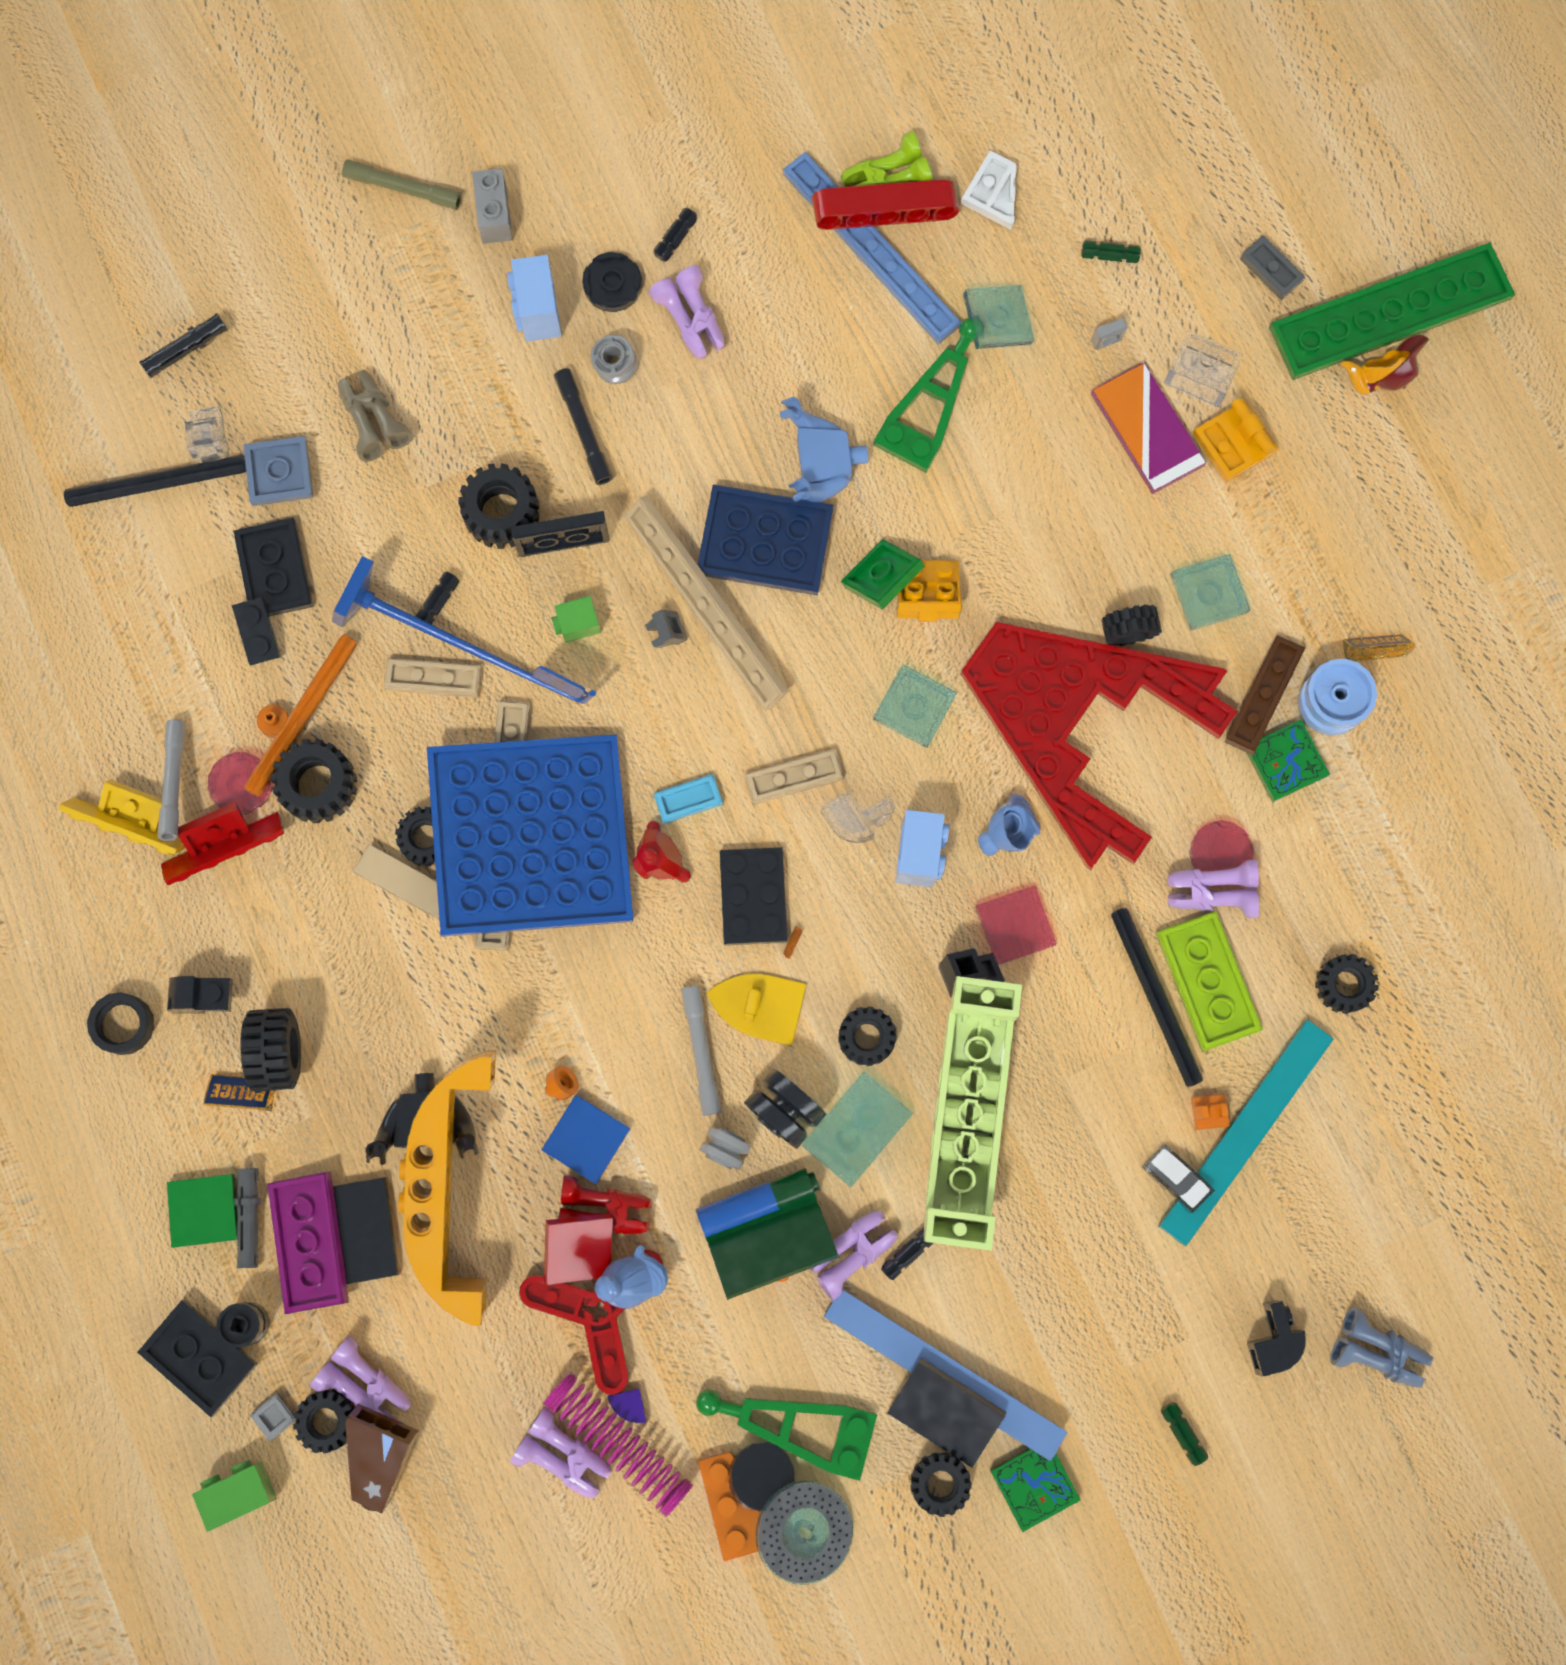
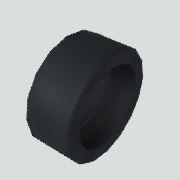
M122 992L108 994L99 999L91 1008L87 1019L88 1034L93 1043L103 1051L118 1055L133 1054L142 1049L151 1039L154 1030V1015L149 1006L136 996ZM126 1005L136 1011L139 1016L140 1025L132 1039L116 1043L105 1036L102 1023L106 1013L111 1008Z

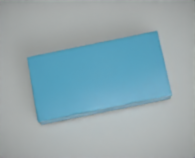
M713 774L653 793L663 825L723 805Z

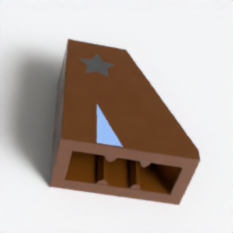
M358 1404L347 1417L345 1423L351 1500L361 1504L363 1508L369 1511H377L382 1514L394 1496L419 1430Z

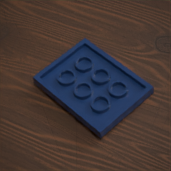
M713 484L698 566L706 577L818 596L834 505L802 499L795 502L790 497Z

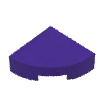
M640 1388L607 1396L614 1412L624 1420L633 1423L647 1422Z

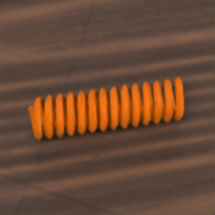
M795 926L787 944L788 947H786L787 949L783 953L786 955L785 958H791L790 956H792L791 954H793L792 952H794L793 950H795L794 948L803 932L797 926Z

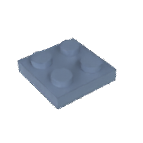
M305 436L243 444L249 500L252 506L314 498L308 444Z

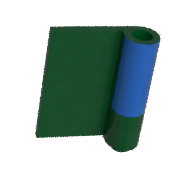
M806 1168L695 1209L727 1300L839 1258L815 1195V1191L820 1190L814 1171L807 1173Z

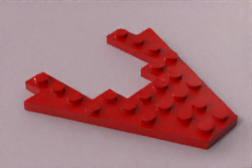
M1000 622L994 624L961 671L962 678L1082 862L1090 871L1107 847L1131 864H1134L1152 839V836L1074 784L1091 758L1067 743L1066 739L1097 695L1101 696L1124 712L1141 687L1217 739L1222 736L1238 712L1212 695L1227 673V670L1224 668Z

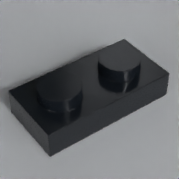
M264 597L231 605L249 666L281 658Z

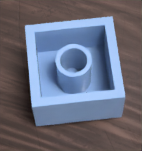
M548 255L511 260L513 272H507V277L513 299L511 304L517 331H523L526 342L562 337Z
M906 810L902 821L895 883L933 888L936 880H941L944 874L946 856L940 855V851L945 848L949 834V824H944L945 814Z

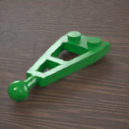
M973 317L966 318L960 324V338L954 349L946 348L887 416L873 441V446L927 473L941 448L965 372L968 358L964 357V354L970 343L980 339L983 334L982 323ZM947 363L957 367L949 391L931 382ZM922 392L945 403L934 439L898 421Z
M712 1389L703 1390L696 1398V1408L704 1416L722 1413L739 1418L737 1426L829 1473L858 1481L861 1479L877 1418L875 1413L839 1404L744 1398L743 1404L740 1405L721 1399L719 1393ZM752 1409L785 1411L779 1435L750 1421ZM796 1412L841 1416L830 1461L789 1440Z

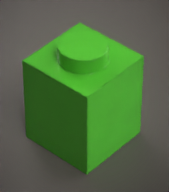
M591 596L554 606L557 616L551 617L556 635H563L565 643L601 633Z

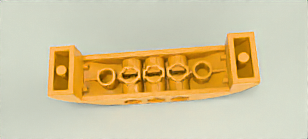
M486 1050L468 1058L455 1066L438 1082L423 1101L413 1120L406 1154H404V1159L400 1160L399 1179L405 1180V1187H403L402 1193H399L398 1213H404V1241L414 1274L426 1293L442 1309L472 1326H481L486 1312L487 1278L448 1277L455 1089L490 1091L495 1083L496 1050ZM425 1145L431 1148L433 1156L424 1155L420 1150V1146ZM419 1179L429 1181L432 1188H423L419 1184ZM417 1213H425L429 1216L430 1221H422Z

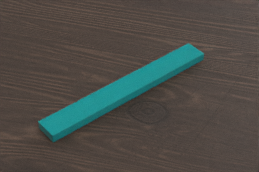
M1309 1020L1304 1021L1196 1172L1195 1176L1209 1188V1192L1193 1208L1179 1196L1158 1225L1159 1228L1183 1246L1188 1245L1334 1038Z

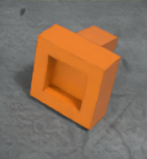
M1225 1094L1191 1098L1195 1130L1230 1127Z

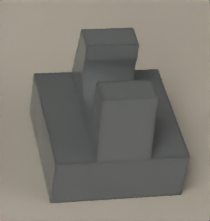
M661 609L652 614L653 619L646 624L647 631H658L659 637L652 641L655 648H662L673 644L679 645L688 640L676 611Z

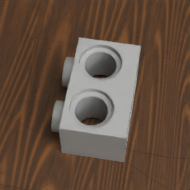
M502 168L473 171L478 228L483 244L511 241L512 231L507 187Z

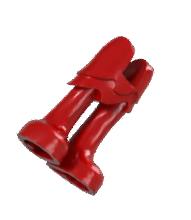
M564 1175L561 1205L606 1207L613 1218L612 1231L616 1234H642L649 1230L650 1222L634 1218L628 1220L626 1216L628 1206L633 1207V1209H651L652 1199L644 1195L624 1192L617 1188L616 1190L607 1188L608 1192L586 1189L579 1185L575 1177ZM560 1208L558 1219L601 1213Z

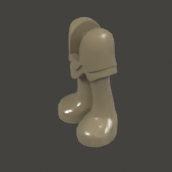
M361 370L357 373L362 388L365 389L364 392L354 395L353 387L349 384L346 377L339 380L338 390L345 409L352 415L358 429L357 455L361 461L369 462L379 458L384 453L385 448L367 413L374 414L382 436L390 449H400L408 445L413 437L406 425L395 421L387 409L389 402L385 399V394L380 391L373 377L366 370Z

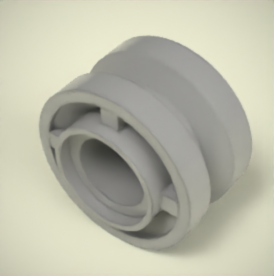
M608 335L595 343L591 352V361L602 380L610 384H621L628 381L635 374L637 357L630 343L625 338L618 335ZM620 356L616 363H608L612 357Z
M710 1127L707 1134L711 1138V1142L702 1143L699 1150L706 1154L705 1157L729 1169L734 1167L740 1170L743 1161L739 1156L740 1154H748L751 1146L745 1143V1139L721 1127L719 1129Z

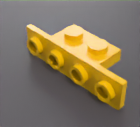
M111 779L104 782L98 806L76 797L60 804L59 810L69 814V817L73 820L91 822L98 825V828L102 831L117 832L127 836V839L134 843H146L156 847V850L162 854L173 855L185 849L179 837L173 841H165L158 838L159 811L162 805L161 798Z

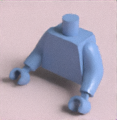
M795 397L781 401V404L785 405L787 410L781 411L780 417L782 419L790 418L797 426L801 478L789 484L790 488L792 487L797 491V494L793 496V500L795 502L801 499L810 502H822L835 496L845 489L851 481V465L868 464L867 445L849 447L847 431L842 430L832 422L808 413L801 408L800 401Z

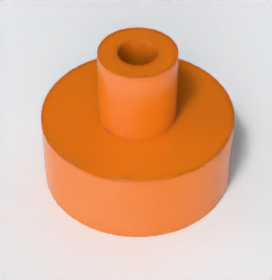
M268 705L258 713L257 726L264 735L275 738L289 715L278 705Z
M558 1066L546 1075L547 1086L545 1087V1092L549 1097L554 1096L559 1100H566L577 1093L579 1088L577 1077L568 1067Z

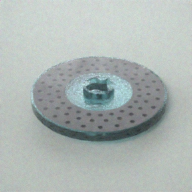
M798 1481L779 1489L768 1499L762 1508L756 1525V1546L762 1562L776 1577L795 1585L814 1584L832 1575L848 1555L853 1538L852 1517L845 1501L833 1489L815 1481ZM801 1527L808 1528V1531L811 1532L808 1539L806 1537L801 1538V1535L798 1533Z

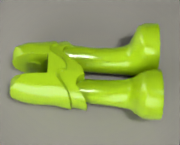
M913 131L907 132L902 136L900 148L894 153L874 160H864L845 169L841 174L844 186L933 180L928 161L924 156L921 157L920 145ZM910 165L902 171L886 176L887 171Z

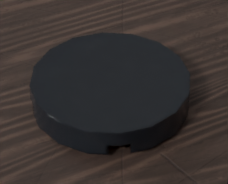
M607 252L592 259L593 262L588 267L586 266L583 271L582 285L586 298L594 307L606 312H618L626 310L637 301L642 290V276L638 265L628 259V256L622 253Z
M767 1442L753 1443L739 1450L731 1461L729 1468L731 1469L729 1473L730 1478H728L729 1488L735 1500L743 1507L758 1512L766 1511L770 1503L780 1493L793 1487L795 1481L794 1467L788 1455L778 1446Z

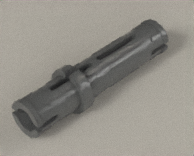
M258 1168L237 1169L238 1190L237 1199H234V1205H237L238 1213L237 1268H258V1204H261V1198H258Z

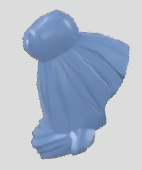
M1012 794L1009 801L999 807L990 819L988 830L982 832L978 837V844L985 855L993 856L1000 849L1008 852L1022 851L1029 846L1035 835H1040V826L1027 800L1019 794Z
M640 1245L636 1248L633 1256L621 1258L609 1264L603 1274L597 1279L594 1288L597 1296L602 1301L618 1308L630 1309L642 1304L651 1297L660 1295L667 1286L668 1275L665 1266L655 1258L645 1254L644 1246Z

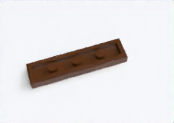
M1278 635L1276 636L1224 743L1254 755L1301 659L1305 647Z

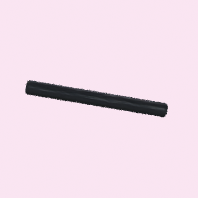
M236 455L68 488L64 490V500L69 507L241 474L246 472L245 458L243 455Z
M1127 908L1116 910L1111 914L1112 920L1185 1085L1192 1087L1203 1081L1201 1072Z

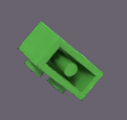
M249 1459L232 1467L233 1475L223 1480L217 1474L200 1482L202 1489L193 1493L192 1496L207 1532L277 1499L262 1461L252 1465Z

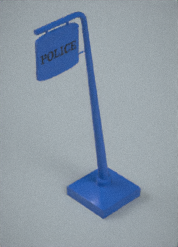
M364 556L361 557L333 611L332 622L344 627L360 607L365 609L372 608L575 702L586 704L596 695L594 690L587 692L583 686L543 666L535 668L532 674L375 597V593L368 590L373 561Z

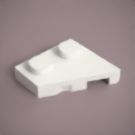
M990 150L964 193L961 204L1011 230L1015 218L1016 163Z

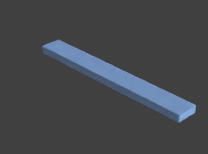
M806 152L783 169V175L812 207L811 197L816 191L826 188H838ZM874 226L833 229L938 345L960 327L962 322Z
M843 1289L842 1294L832 1302L824 1315L826 1319L912 1373L920 1358H923L1003 1409L1007 1413L998 1428L1049 1461L1053 1459L1068 1433Z

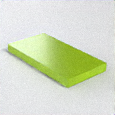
M1216 911L1155 933L1201 1052L1263 1030Z

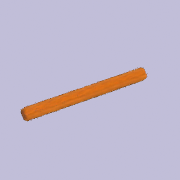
M345 634L340 636L245 783L244 788L246 791L255 796L261 795L271 779V774H274L276 771L273 768L274 762L280 763L282 761L279 754L283 750L288 753L290 750L289 745L295 742L355 649L356 641Z

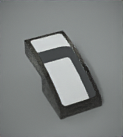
M1165 1144L1142 1166L1163 1190H1167L1190 1214L1215 1191L1194 1169Z

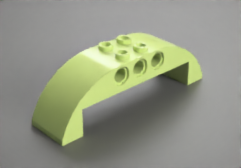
M961 976L956 977L945 1031L935 1106L925 1199L924 1242L992 1251L996 1218L992 1217L1013 1026L1014 1021L1019 1017L1022 985Z

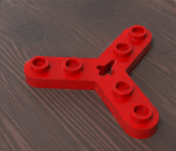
M644 1250L645 1254L655 1258L664 1266L663 1260L658 1253L652 1250ZM540 1275L526 1278L519 1290L520 1299L524 1305L584 1325L597 1387L608 1395L620 1393L629 1381V1373L617 1317L625 1309L602 1301L596 1292L566 1283L546 1285L544 1276ZM598 1302H602L604 1304L603 1309L608 1311L607 1317H600L599 1321L593 1320L594 1314L582 1309L583 1304L589 1307H596Z

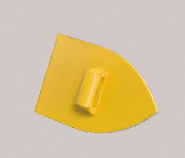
M746 974L725 980L706 994L720 1017L737 1031L754 1038L792 1046L807 984L764 974Z

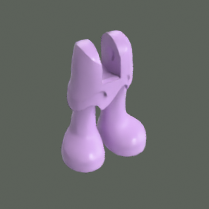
M693 265L682 270L675 279L679 291L694 313L693 321H691L684 309L672 279L667 278L655 283L649 289V295L654 302L667 308L681 331V338L684 340L689 351L695 358L700 360L705 358L707 354L698 336L699 334L706 332L716 351L724 348L725 343L712 307L709 306L707 308L700 294L699 287L703 280L702 271L699 266Z
M1257 859L1246 860L1239 867L1226 870L1201 871L1198 868L1170 873L1167 877L1168 886L1192 887V893L1168 895V905L1178 909H1198L1202 911H1214V906H1233L1240 908L1247 918H1258L1259 899L1256 887L1259 884ZM1241 885L1249 888L1210 891L1208 886Z
M872 1211L857 1219L856 1222L851 1223L848 1230L833 1240L838 1255L853 1245L854 1253L817 1276L819 1284L832 1301L839 1298L842 1294L843 1283L861 1266L865 1270L870 1263L873 1264L876 1258L889 1249L898 1238L894 1229L880 1235L874 1242L866 1234V1232L877 1227L886 1218L882 1211ZM831 1261L810 1268V1270L816 1274Z
M351 1335L343 1341L331 1359L362 1379L368 1385L367 1392L346 1376L331 1361L321 1369L309 1385L318 1392L329 1388L334 1389L352 1401L356 1406L361 1404L395 1420L397 1419L380 1406L385 1398L403 1411H407L411 1406L409 1397L390 1379L388 1374L385 1375L380 1368L377 1372L361 1357L358 1352V1342Z
M544 1407L528 1433L548 1442L568 1456V1463L548 1451L527 1434L509 1462L518 1467L529 1462L540 1465L561 1479L570 1490L587 1498H595L601 1489L591 1480L582 1476V1474L588 1467L593 1472L608 1479L612 1473V1468L610 1465H607V1462L602 1457H599L598 1454L592 1451L586 1443L583 1444L579 1438L575 1442L554 1424V1414Z

